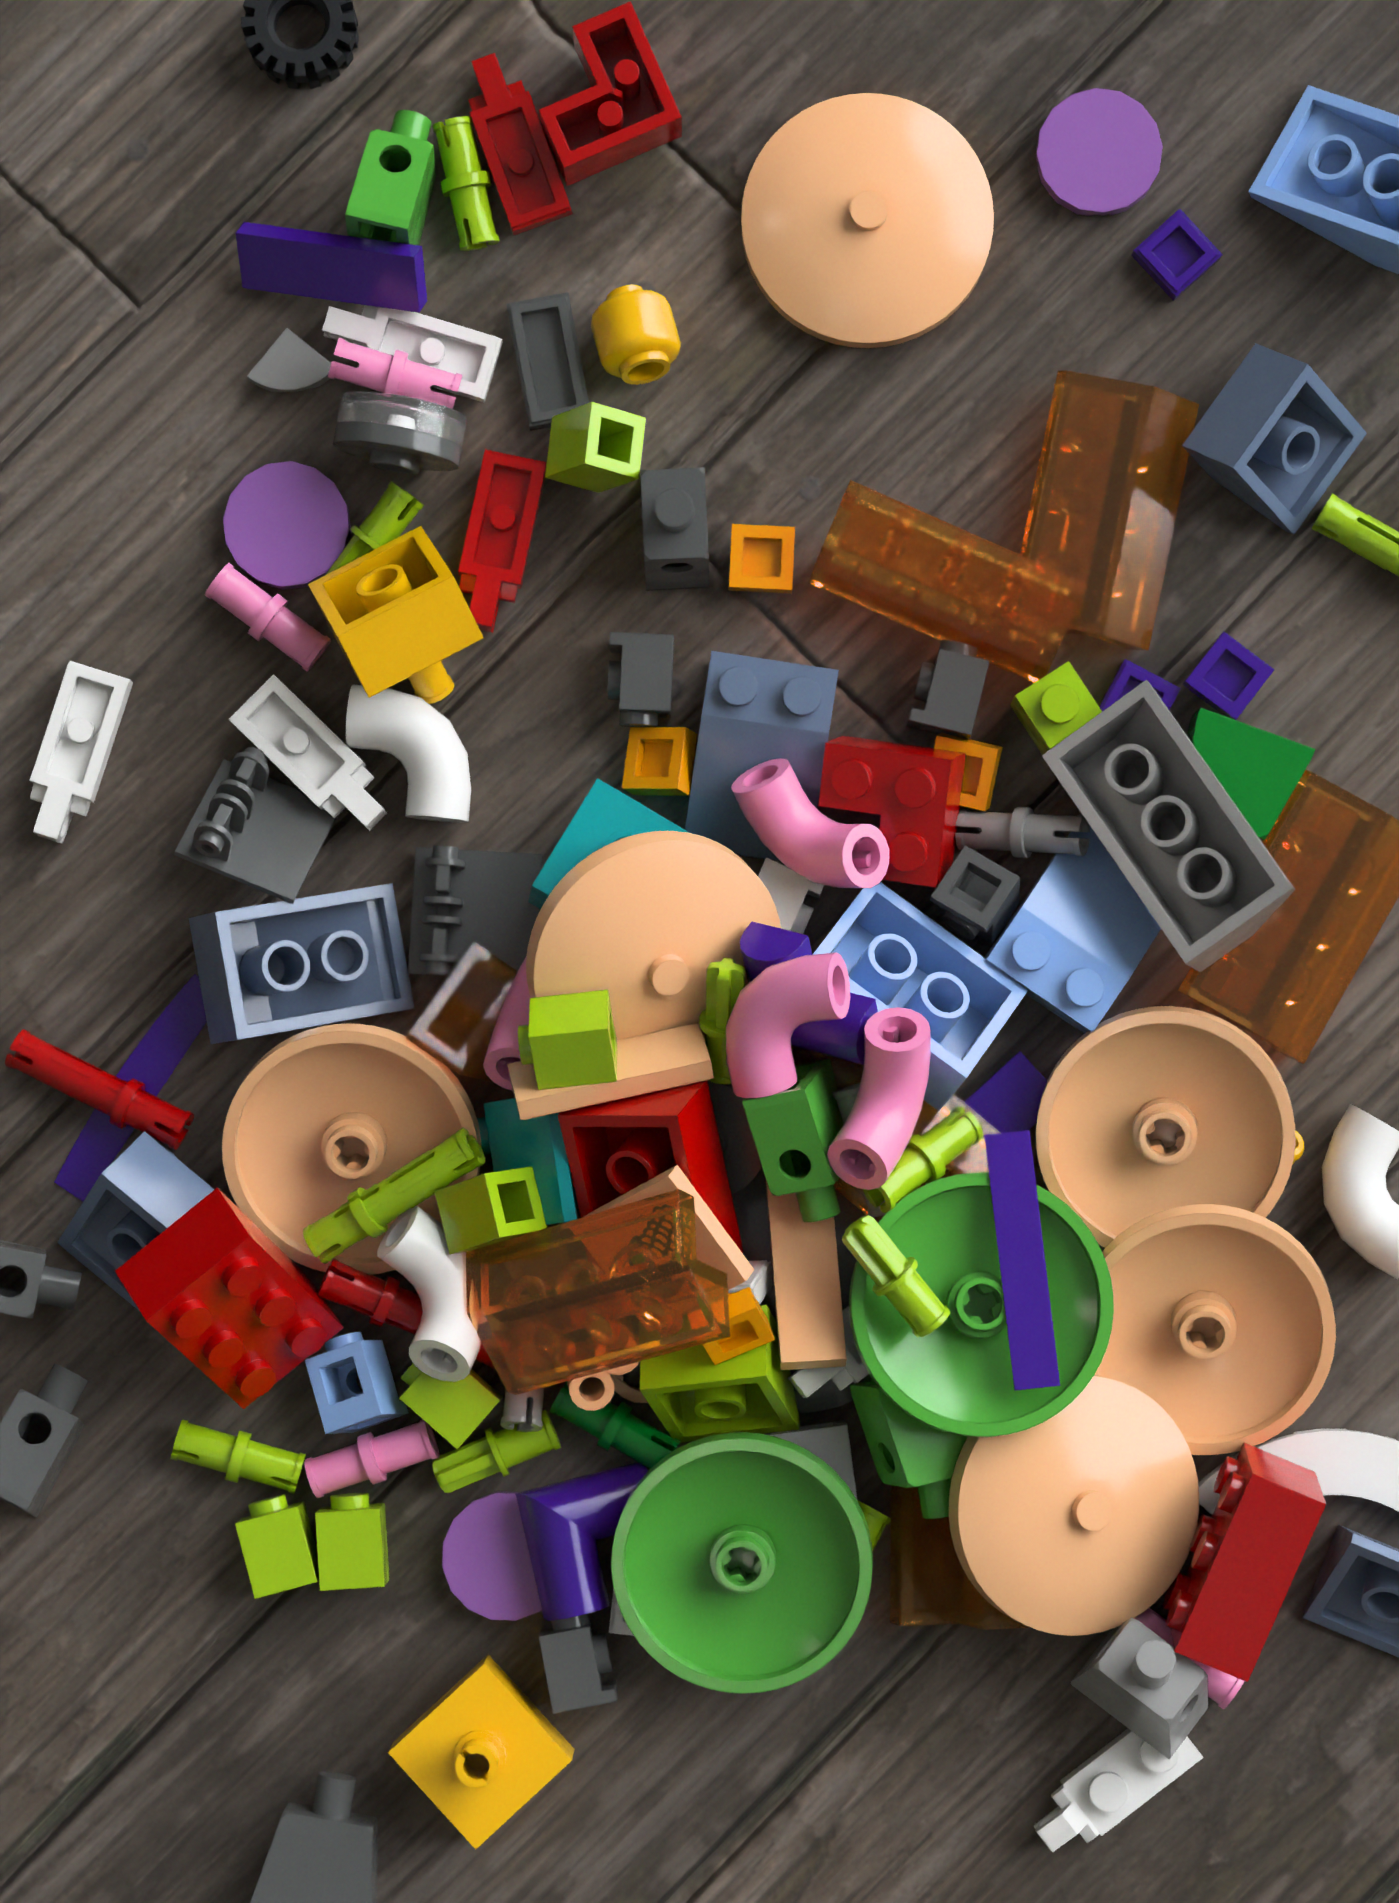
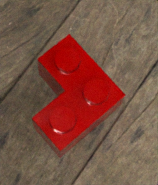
M631 1L572 26L574 48L591 87L539 109L540 122L566 186L682 137V116Z
M842 735L825 742L818 806L881 815L879 829L885 836L889 847V865L886 875L882 880L937 888L953 864L956 842L955 833H957L956 820L960 809L959 804L966 755L963 752Z

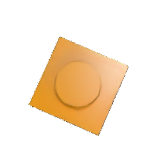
M732 524L729 591L792 594L795 527Z
M630 727L622 789L632 795L689 796L698 734L687 727Z
M940 733L936 736L934 749L963 752L966 755L959 806L987 811L990 809L1003 747Z
M750 1287L735 1293L719 1295L707 1305L688 1312L695 1333L714 1365L775 1340L768 1318Z

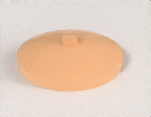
M874 93L848 94L822 101L801 111L778 129L759 153L749 173L744 189L741 213V233L745 257L753 278L769 303L784 318L802 331L823 341L853 348H878L901 344L924 335L946 321L969 297L981 276L991 247L994 224L993 201L989 182L976 153L966 139L950 123L930 109L897 96Z
M653 831L622 838L600 848L579 862L560 880L544 902L535 920L527 948L526 975L530 997L608 990L617 1040L699 1023V1016L706 1009L707 967L711 962H721L723 958H733L736 964L742 965L745 968L740 949V938L752 921L781 928L776 906L761 879L744 860L732 850L714 840L679 831ZM745 970V986H746V985H748V979H747L746 970Z
M1153 1006L1124 1012L1101 1022L1094 1031H1087L1078 1038L1057 1062L1047 1080L1040 1100L1036 1125L1038 1162L1049 1192L1065 1202L1083 1220L1098 1244L1104 1248L1119 1234L1140 1220L1158 1212L1180 1206L1194 1204L1225 1205L1244 1209L1266 1218L1285 1189L1292 1169L1296 1145L1294 1115L1288 1090L1281 1074L1265 1051L1249 1035L1235 1025L1203 1011L1176 1006Z
M341 1023L324 1025L293 1035L268 1051L252 1067L236 1092L226 1116L222 1139V1159L227 1184L237 1207L291 1260L311 1269L326 1272L330 1262L324 1264L320 1262L319 1256L315 1257L304 1239L303 1229L326 1217L348 1202L347 1196L359 1187L367 1190L371 1186L378 1184L392 1175L393 1172L444 1142V1140L461 1128L467 1129L469 1136L473 1135L480 1147L481 1136L473 1105L465 1089L449 1067L434 1053L409 1037L389 1029L365 1024ZM480 1167L475 1168L466 1175L464 1174L448 1186L478 1176ZM435 1194L417 1205L442 1224ZM393 1220V1221H391L390 1223L387 1224V1225H388V1229L390 1228V1226L393 1224V1222H394L395 1220ZM386 1232L377 1238L368 1236L334 1257L339 1262L369 1275L395 1270L377 1257V1250Z
M1194 1204L1164 1210L1140 1220L1119 1234L1102 1251L1111 1277L1114 1314L1108 1347L1095 1375L1125 1383L1153 1399L1178 1426L1192 1455H1219L1240 1451L1243 1442L1251 1446L1261 1444L1291 1426L1313 1403L1322 1389L1331 1368L1336 1343V1323L1331 1297L1321 1270L1303 1245L1289 1232L1276 1223L1244 1209L1225 1205Z
M1094 1375L1086 1388L1071 1404L1057 1415L1039 1425L1008 1435L968 1437L955 1464L949 1493V1523L954 1548L962 1568L976 1590L992 1606L1013 1620L1038 1631L1064 1636L1090 1635L1116 1628L1128 1619L1137 1617L1152 1606L1170 1587L1184 1565L1189 1554L1188 1549L1197 1528L1199 1514V1486L1194 1460L1183 1434L1173 1419L1159 1404L1138 1389L1120 1381Z

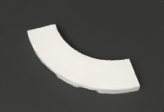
M1313 1429L1297 1431L1294 1434L1271 1439L1254 1446L1314 1471L1323 1496L1346 1495L1376 1501L1399 1512V1441L1396 1439L1347 1429ZM1238 1454L1232 1456V1458L1237 1459ZM1222 1464L1208 1473L1198 1483L1199 1504L1212 1515L1220 1497L1219 1494L1213 1492V1488Z

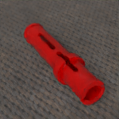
M25 1029L19 1032L9 1048L14 1052L16 1051L15 1055L7 1054L5 1059L6 1067L16 1069L110 1116V1124L120 1129L128 1125L141 1132L145 1131L148 1135L167 1144L173 1150H177L189 1132L184 1126L192 1125L194 1113L188 1110L185 1111L145 1091V1083L135 1078L126 1082L32 1035L31 1032Z
M335 1258L331 1260L321 1282L322 1285L318 1290V1297L339 1303L369 1316L368 1322L380 1328L383 1323L415 1335L423 1313L418 1294L400 1287V1280L389 1275L386 1280L341 1263ZM486 1323L481 1347L475 1360L495 1369L505 1351L507 1344L504 1342L508 1341L511 1331Z

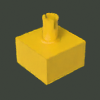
M422 526L308 584L341 650L369 698L408 678L415 691V696L421 697L428 704L441 701L454 689V682L447 674L441 660L484 638L453 574Z
M488 1654L393 1742L388 1754L476 1850L572 1761L574 1748Z

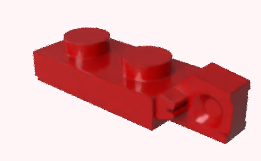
M495 53L471 61L482 95L468 99L472 110L469 113L513 235L572 215L573 212L530 92L525 91L522 80L509 85L506 84Z
M485 449L458 573L461 576L459 584L461 592L473 594L469 609L479 629L493 633L500 600L515 603L518 588H522L545 482L547 462Z

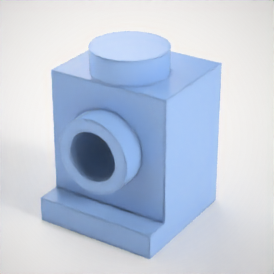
M352 1332L328 1340L325 1343L327 1352L305 1359L325 1434L354 1433L408 1414L406 1404L403 1401H399L382 1340H363L361 1332ZM357 1375L359 1377L362 1390H360V1388L357 1385Z

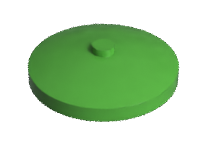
M989 1172L957 1174L928 1183L905 1196L878 1222L905 1258L914 1257L918 1262L916 1271L942 1304L946 1305L950 1310V1315L945 1322L925 1337L919 1336L917 1338L913 1334L912 1328L885 1295L877 1296L872 1289L875 1282L858 1261L855 1263L850 1285L849 1316L854 1342L862 1363L878 1388L894 1405L910 1417L939 1431L968 1437H994L1027 1430L1047 1421L1071 1404L1086 1388L1102 1362L1108 1347L1114 1314L1113 1289L1106 1260L1098 1242L1083 1220L1065 1202L1038 1185L1036 1187L1060 1386L1014 1391Z
M733 1432L707 1436L679 1447L663 1457L642 1477L630 1494L622 1510L612 1546L611 1571L615 1597L621 1614L638 1643L659 1664L678 1677L707 1689L727 1693L745 1694L777 1690L797 1683L823 1668L843 1649L856 1631L868 1603L872 1583L873 1553L870 1532L864 1513L848 1485L833 1468L809 1450L793 1442L761 1433Z

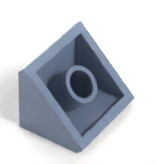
M1338 1524L1306 1604L1303 1618L1399 1657V1549Z

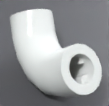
M353 684L350 689L347 706L346 744L349 748L387 752L401 761L407 772L408 780L405 816L440 822H469L471 782L468 754L450 720L421 697L387 688L369 698L362 685Z
M1350 1104L1333 1133L1322 1165L1324 1205L1343 1241L1368 1263L1399 1279V1205L1392 1200L1386 1188V1173L1399 1149V1131Z
M415 1206L401 1214L390 1226L380 1242L377 1257L401 1273L414 1286L421 1300L423 1311L421 1322L409 1347V1357L413 1364L433 1378L456 1382L465 1379L470 1373L481 1347L487 1319L482 1279L469 1253L449 1254L443 1225L424 1210Z

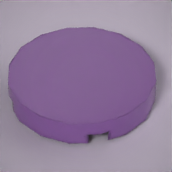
M1094 88L1071 94L1051 110L1038 134L1036 160L1042 185L1058 204L1078 215L1093 217L1094 214L1103 216L1127 211L1146 196L1160 171L1163 146L1157 123L1141 103L1120 91Z
M293 461L266 464L246 475L230 494L223 517L225 542L237 565L258 582L282 590L308 587L309 583L326 575L347 546L351 535L349 508L335 483L316 468Z
M496 1491L473 1500L453 1519L443 1541L442 1568L451 1592L468 1610L490 1620L516 1621L542 1610L515 1494L519 1492Z

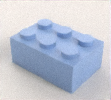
M882 882L872 888H863L814 952V954L835 952L840 954L847 967L850 992L876 999L878 1012L888 1008H907L922 1014L928 1020L931 1030V1056L924 1101L938 1111L943 1108L965 1081L1028 991Z

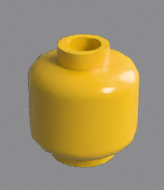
M638 285L618 287L607 295L606 301L601 303L592 315L591 329L600 362L607 373L622 378L625 383L639 385L658 380L670 370L671 363L679 355L681 342L671 306L666 298L657 292L643 290Z

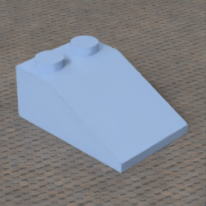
M1308 85L1248 192L1251 198L1374 266L1399 274V116Z
M1091 827L1090 832H1070L1066 837L1090 839L1086 855L1076 856L1075 854L1055 853L984 957L989 963L1028 990L1026 995L1084 1034L1087 1031L1092 1032L1096 1029L1161 930Z

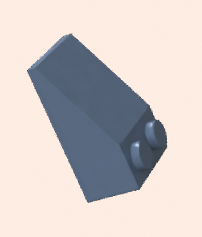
M711 651L685 825L686 831L714 840L739 856L758 859L769 858L773 861L781 862L761 842L744 816L731 787L733 782L750 768L773 759H787L810 802L817 808L825 742H828L839 670Z
M393 883L295 899L293 904L287 901H279L189 918L211 1044L414 1009Z

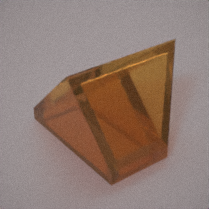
M473 942L410 1030L406 1039L459 1075L493 1082L486 1075L483 1063L498 1016L518 971L476 942Z

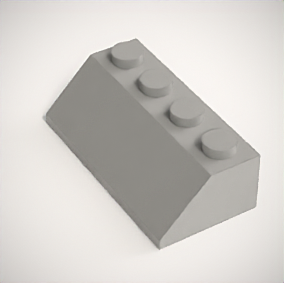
M1148 680L1142 682L1042 755L1182 960L1193 969L1202 972L1253 936L1296 890Z

